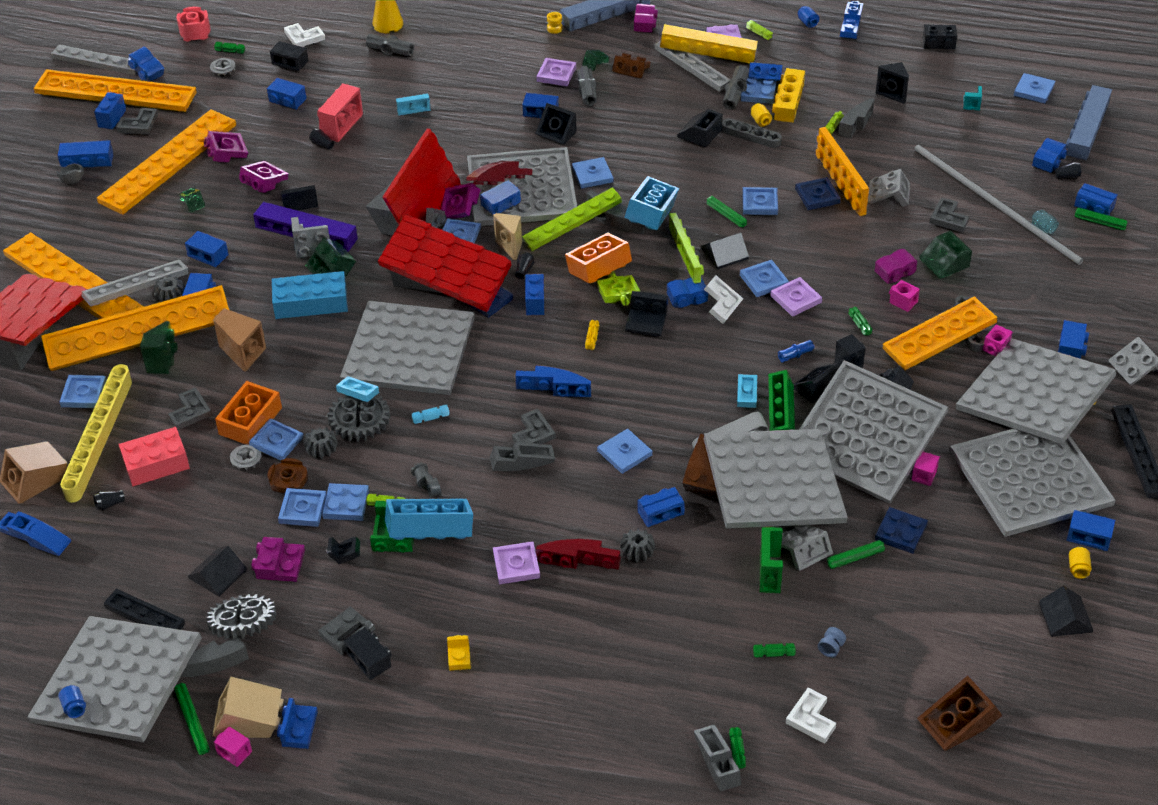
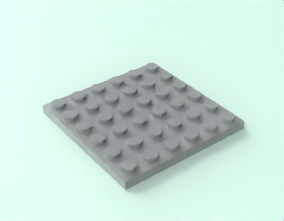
M567 147L467 156L469 175L484 165L499 161H519V168L532 169V175H525V179L515 178V175H512V178H505V181L509 180L520 189L521 202L499 214L521 216V222L553 220L577 207ZM484 181V185L476 186L481 189L480 194L497 185H487V181ZM479 194L477 205H472L474 222L481 223V226L494 225L493 215L481 206Z
M368 301L340 375V382L349 376L383 388L451 395L475 318L474 312Z
M1011 338L1001 353L997 354L956 403V410L1063 444L1114 379L1116 369Z
M844 360L799 430H821L835 478L891 504L947 414L948 407Z
M820 429L704 434V443L726 528L837 524L847 522L848 517Z
M1010 429L950 447V453L1004 537L1072 518L1074 510L1090 513L1114 506L1116 500L1070 435L1063 444L1017 429Z
M89 616L27 718L31 723L144 742L202 637L198 632ZM66 686H78L83 695L86 708L84 714L78 718H70L63 711L58 695Z

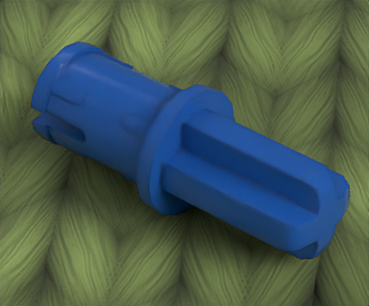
M811 340L798 345L792 344L791 347L778 351V358L782 363L795 357L800 358L802 354L812 351L815 348Z

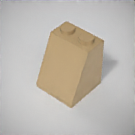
M230 677L219 698L212 737L217 738L221 732H224L230 726L247 738H270L273 731L278 729L281 717H278V712L281 711L284 701L281 698L282 689Z

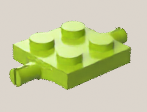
M612 271L608 275L609 278L597 280V287L605 303L613 304L621 301L622 305L625 306V303L629 305L632 291L640 292L632 275L616 276L615 272Z

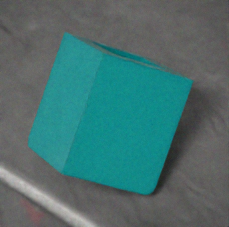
M978 86L977 93L965 92L963 109L980 110L982 86Z

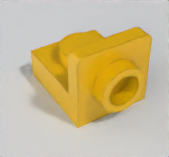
M468 635L447 637L449 671L471 669Z

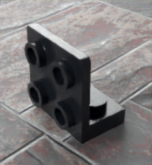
M632 291L631 310L625 331L661 336L668 313V296Z

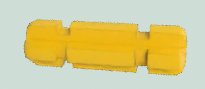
M591 320L589 323L587 339L585 341V348L587 350L595 349L599 330L598 320Z

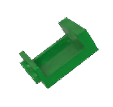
M376 501L373 535L370 536L372 551L413 552V537H405L402 540L389 537L385 523L386 501Z
M762 527L759 592H781L783 560H770V557L781 556L782 528Z

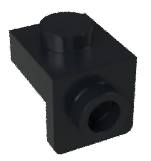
M331 537L328 539L327 553L338 564L360 557V540L357 537H353L338 543Z

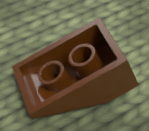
M700 434L688 462L682 484L687 491L718 498L704 443V435Z
M967 675L917 719L944 751H947L985 731L1003 715Z

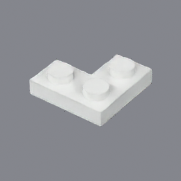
M299 23L284 27V32L293 45L305 47L306 45L325 40V34L319 26L305 31Z
M716 275L704 288L706 292L717 300V303L709 313L722 324L743 300L739 294Z
M810 688L806 689L786 718V724L824 744L836 728L835 722L819 714L827 703V697Z

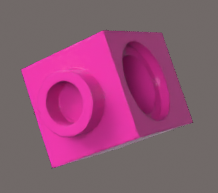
M900 280L889 291V303L908 312L918 303L920 289Z
M995 325L985 337L983 351L997 356L1010 342L1013 332Z
M923 452L914 465L911 481L931 486L938 470L940 456Z
M230 726L224 732H221L214 741L217 754L236 767L252 752L249 739Z

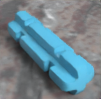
M442 405L438 409L434 407L422 410V413L419 411L412 413V420L414 424L422 423V420L426 422L440 418L439 416L445 417L450 413L447 405Z

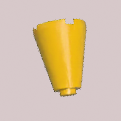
M376 0L372 24L377 32L388 34L390 33L389 31L394 30V32H397L402 28L403 18L396 0Z

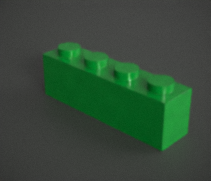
M787 370L768 374L770 431L795 430L794 384Z

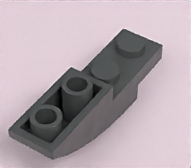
M590 190L586 193L587 201L599 194ZM621 203L594 217L598 221L621 231L635 234L644 233V225L632 223L629 219L624 218L627 207Z

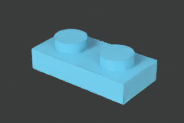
M428 94L396 99L398 116L431 111Z
M738 374L737 407L756 408L757 375Z
M349 376L336 385L337 392L366 402L379 393L378 386Z

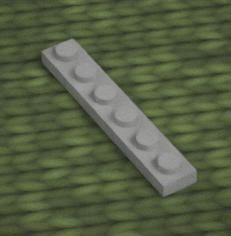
M661 41L655 43V50L717 91L724 90L726 84L731 82V79L691 53L661 48Z
M58 45L51 53L52 59L135 76L138 73L130 68L128 58L65 45Z
M179 259L82 291V298L90 306L99 305L100 303L154 286L163 277L179 278L187 275L188 267Z

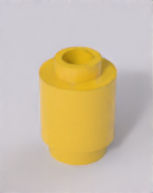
M760 103L752 106L751 116L758 126L765 127L769 125L772 121V115L767 108Z
M1076 547L1069 552L1070 572L1075 578H1087L1092 570L1090 552L1083 547Z

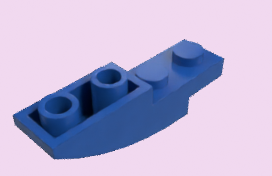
M858 1L847 3L840 37L857 39L863 9L862 3Z
M536 366L535 371L516 370V389L553 390V396L591 397V381L573 372L546 366Z
M19 511L16 514L8 512L0 521V532L25 540L31 547L56 556H60L71 542L70 538L48 524Z

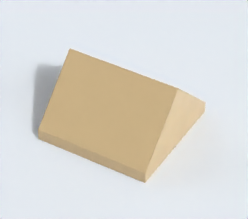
M493 214L495 242L513 260H516L522 245L521 216Z

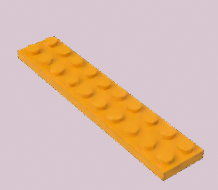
M47 69L33 88L35 94L89 101H102L107 92L123 94L126 105L186 112L197 93L196 87Z
M212 109L99 195L97 197L98 203L122 215L205 151L208 147H204V138L207 137L208 131L229 132L236 126V121Z
M31 232L3 250L7 258L39 278H50L55 282H66L69 285L82 286L86 289L107 283ZM127 295L94 306H90L85 300L78 304L98 319L144 307Z
M220 285L41 335L50 371L58 370L214 326L213 320L215 316L224 308L229 310L223 286Z

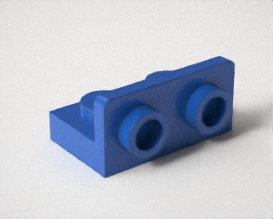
M750 62V79L781 80L782 65Z
M289 698L287 706L284 705L283 722L278 725L277 737H280L282 747L309 748L318 713L317 707L295 705L294 698Z

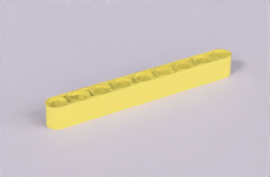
M119 364L112 368L60 485L67 502H77L82 498L132 385L129 369L126 365Z

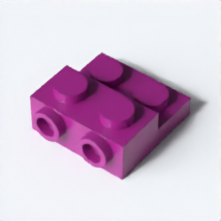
M208 131L207 137L204 138V147H208V157H212L213 161L230 162L231 157L247 158L248 151L240 133Z
M261 161L240 167L239 180L248 186H252L254 190L266 193L275 189L276 183L288 180L289 173L266 161Z
M473 183L446 188L441 210L445 211L446 220L447 218L457 219L470 216L472 205H477L481 189Z
M263 537L262 542H258L256 546L258 557L252 560V570L255 571L256 579L297 582L305 553V545L284 543L283 538Z

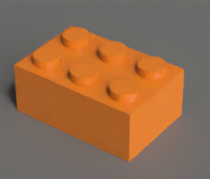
M606 233L565 254L569 273L587 283H594L597 279L609 275L612 271L625 267L626 264L632 262L629 243L610 233Z
M246 381L215 418L218 434L243 444H249V441L270 418L274 419L282 409L279 392Z

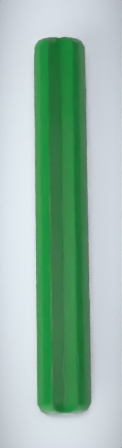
M176 684L174 687L197 752L199 755L207 754L210 748L186 684Z

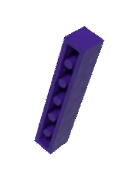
M263 202L253 214L256 228L293 237L291 222L293 217H298L299 224H303V228L327 225L331 248L349 252L358 239L355 225Z

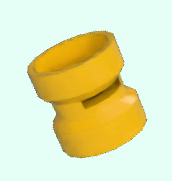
M558 12L547 14V31L552 34L560 33L563 29L561 23L562 14Z

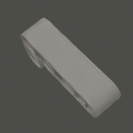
M753 412L709 433L770 430L760 412ZM696 438L692 442L693 449L695 448L698 438Z

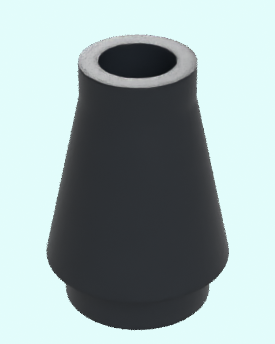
M314 129L310 133L309 140H311L312 144L329 150L333 148L335 142L321 129Z
M1073 162L1060 168H1055L1056 178L1077 179V177H1081L1080 163Z
M523 252L518 256L515 276L518 279H524L525 275L534 265V256L532 254Z
M122 490L98 491L97 494H93L97 510L101 509L103 511L125 501Z

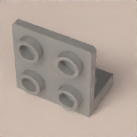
M898 169L871 179L868 202L872 204L894 196L896 202H899L902 207L909 205L910 182L903 171Z
M298 217L291 218L297 258L332 253L327 225L303 228V224H299Z
M1139 337L1135 338L1108 360L1131 386L1151 370L1158 372V357Z
M796 525L794 529L785 531L782 534L781 547L790 550L795 569L799 571L833 554L827 531L817 527Z

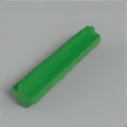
M714 196L707 198V205L741 228L747 225V219Z
M1077 208L1075 211V217L1120 230H1125L1127 227V220L1082 208Z
M878 540L828 557V567L835 569L884 552V543Z

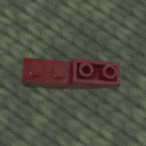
M519 161L493 162L473 171L467 176L466 181H473V184L484 185V181H487V185H498V182H505V178H512V175H515V178L525 179V175H532V169L519 168Z
M565 539L547 542L536 547L537 561L543 564L577 569L578 563L619 570L620 550L603 548L602 541Z

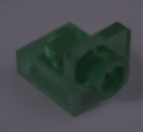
M586 50L582 65L595 71L597 64L608 63L610 56L600 50Z
M191 188L179 193L180 199L186 202L190 212L205 207L200 190Z

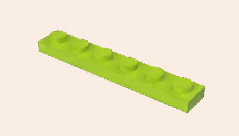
M612 187L522 236L523 240L530 250L534 251L622 203V199Z
M669 213V230L693 283H701V275H704V268L699 263V256L695 255V248L691 246L690 237H687L686 229L682 227V220L678 218L676 213Z

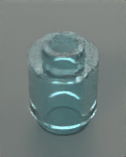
M1043 209L1036 211L1032 216V224L1045 233L1052 234L1059 226L1057 219Z

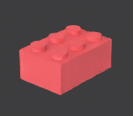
M342 83L322 107L318 109L319 129L331 140L339 142L363 115L360 88Z
M176 427L119 444L132 487L190 469L187 455Z

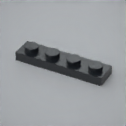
M117 588L104 602L106 609L139 624L181 630L185 625L183 618Z

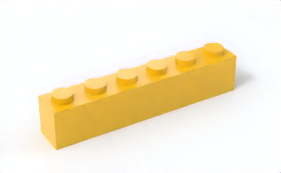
M664 24L660 47L739 62L754 63L758 41Z

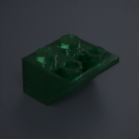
M950 230L936 236L921 253L919 259L942 279L969 268L972 250Z
M323 237L305 266L312 274L344 271L345 276H347L356 260L339 242Z
M165 321L143 334L140 349L147 373L169 374L171 366L174 365V353L178 351V344L174 341L175 332L174 329H171L170 321Z

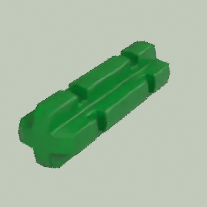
M222 42L214 44L216 51L223 50V52H237L239 54H243L245 51L243 44L237 45L225 42L224 44Z
M855 306L850 308L848 314L864 336L872 334L873 328L868 324L859 309Z
M783 643L765 644V646L756 644L753 646L754 657H763V655H766V657L783 656V654L794 656L796 653L794 643H786V645H783Z
M732 727L729 730L732 758L737 767L743 769L746 767V758L744 756L742 732L739 727Z

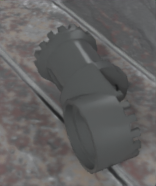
M420 462V464L414 465L411 473L417 479V486L422 489L426 488L430 498L441 495L439 482L436 477L433 478L428 473L427 464Z

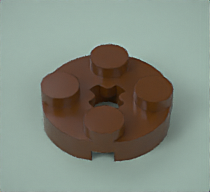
M293 458L282 459L281 463L276 466L274 463L269 468L267 474L271 489L280 493H285L287 488L302 489L308 480L306 466H303L300 460Z

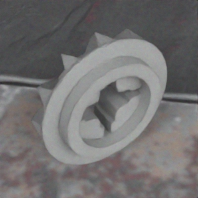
M220 58L211 63L210 70L213 75L225 76L234 72L236 65L231 59Z
M249 444L241 445L231 452L230 461L233 467H237L238 470L242 468L247 470L248 467L255 468V465L260 463L261 451L253 446H249Z

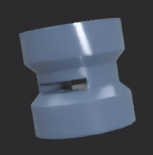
M829 627L824 634L825 638H822L818 643V649L825 656L833 658L837 656L840 647L845 643L846 635L836 627Z

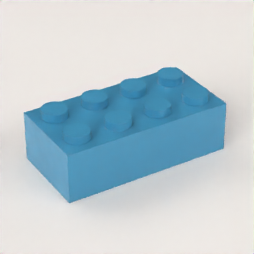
M647 176L631 197L624 218L629 219L632 223L645 225L648 229L658 230L673 208L679 188Z
M344 271L273 278L272 304L275 319L348 312Z
M386 499L385 523L389 537L397 540H402L405 537H413L415 539H425V537L464 539L472 537L473 512L467 499Z

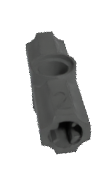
M369 33L367 36L366 46L381 50L385 55H392V53L409 57L413 55L414 44L401 41L394 35L383 37Z
M737 66L731 82L725 86L726 94L723 99V106L726 109H735L742 92L747 89L746 81L749 76V69L746 66Z
M582 66L578 70L579 93L582 95L583 104H586L587 107L593 106L597 103L595 78H593L591 69L587 66Z

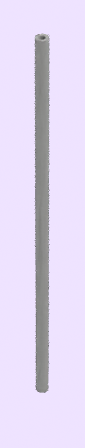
M916 145L915 151L1078 265L1083 262V259L932 153L920 145Z

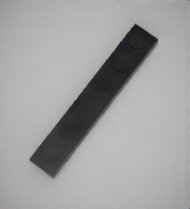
M1132 404L1112 406V415L1147 498H1157L1158 465Z

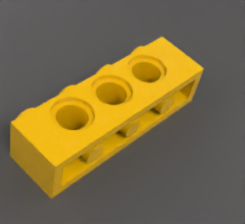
M786 68L785 74L781 75L778 94L776 93L775 103L772 106V113H775L774 120L794 123L805 82L804 70Z

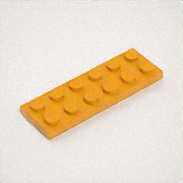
M819 128V135L817 136L818 147L816 149L817 158L821 160L824 168L828 170L831 178L835 180L838 188L842 190L845 198L849 200L853 210H856L859 216L866 215L869 187L827 128Z
M974 296L883 343V350L904 370H907L997 323V316Z

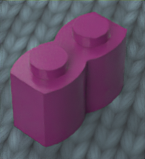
M637 3L634 31L653 32V28H656L658 9H655V5Z
M899 249L891 255L878 259L875 262V272L887 284L899 281L901 277L914 274L917 270L918 261L905 249Z

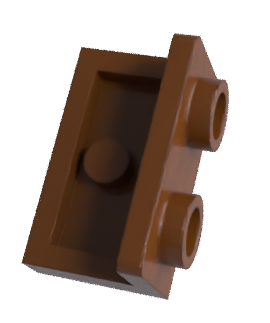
M622 53V55L615 56L612 71L642 78L644 69L650 68L651 62L646 61L645 57L637 56V58H633L629 53Z

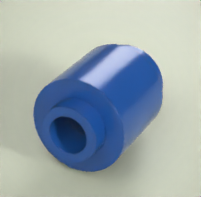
M803 6L798 10L799 19L808 28L818 24L819 15L810 7Z
M75 685L64 687L58 695L64 713L70 718L82 716L85 712L86 703L80 688Z

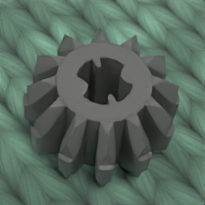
M163 277L162 280H158L157 284L154 285L155 298L157 301L163 302L181 297L185 289L184 284L177 277Z
M319 426L318 430L312 429L311 433H306L304 446L308 455H312L314 459L318 456L321 459L324 456L330 457L331 453L336 452L338 441L334 431H330L328 427L321 429Z
M637 528L636 531L630 529L628 534H623L620 548L623 557H627L629 561L634 559L637 563L639 560L646 562L647 557H652L655 543L652 534H648L647 530L641 532Z

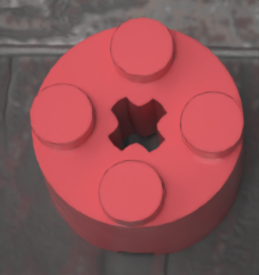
M187 7L183 9L181 14L180 12L177 14L179 32L184 41L189 42L191 40H205L208 38L211 28L208 13L205 9L203 11L201 7Z

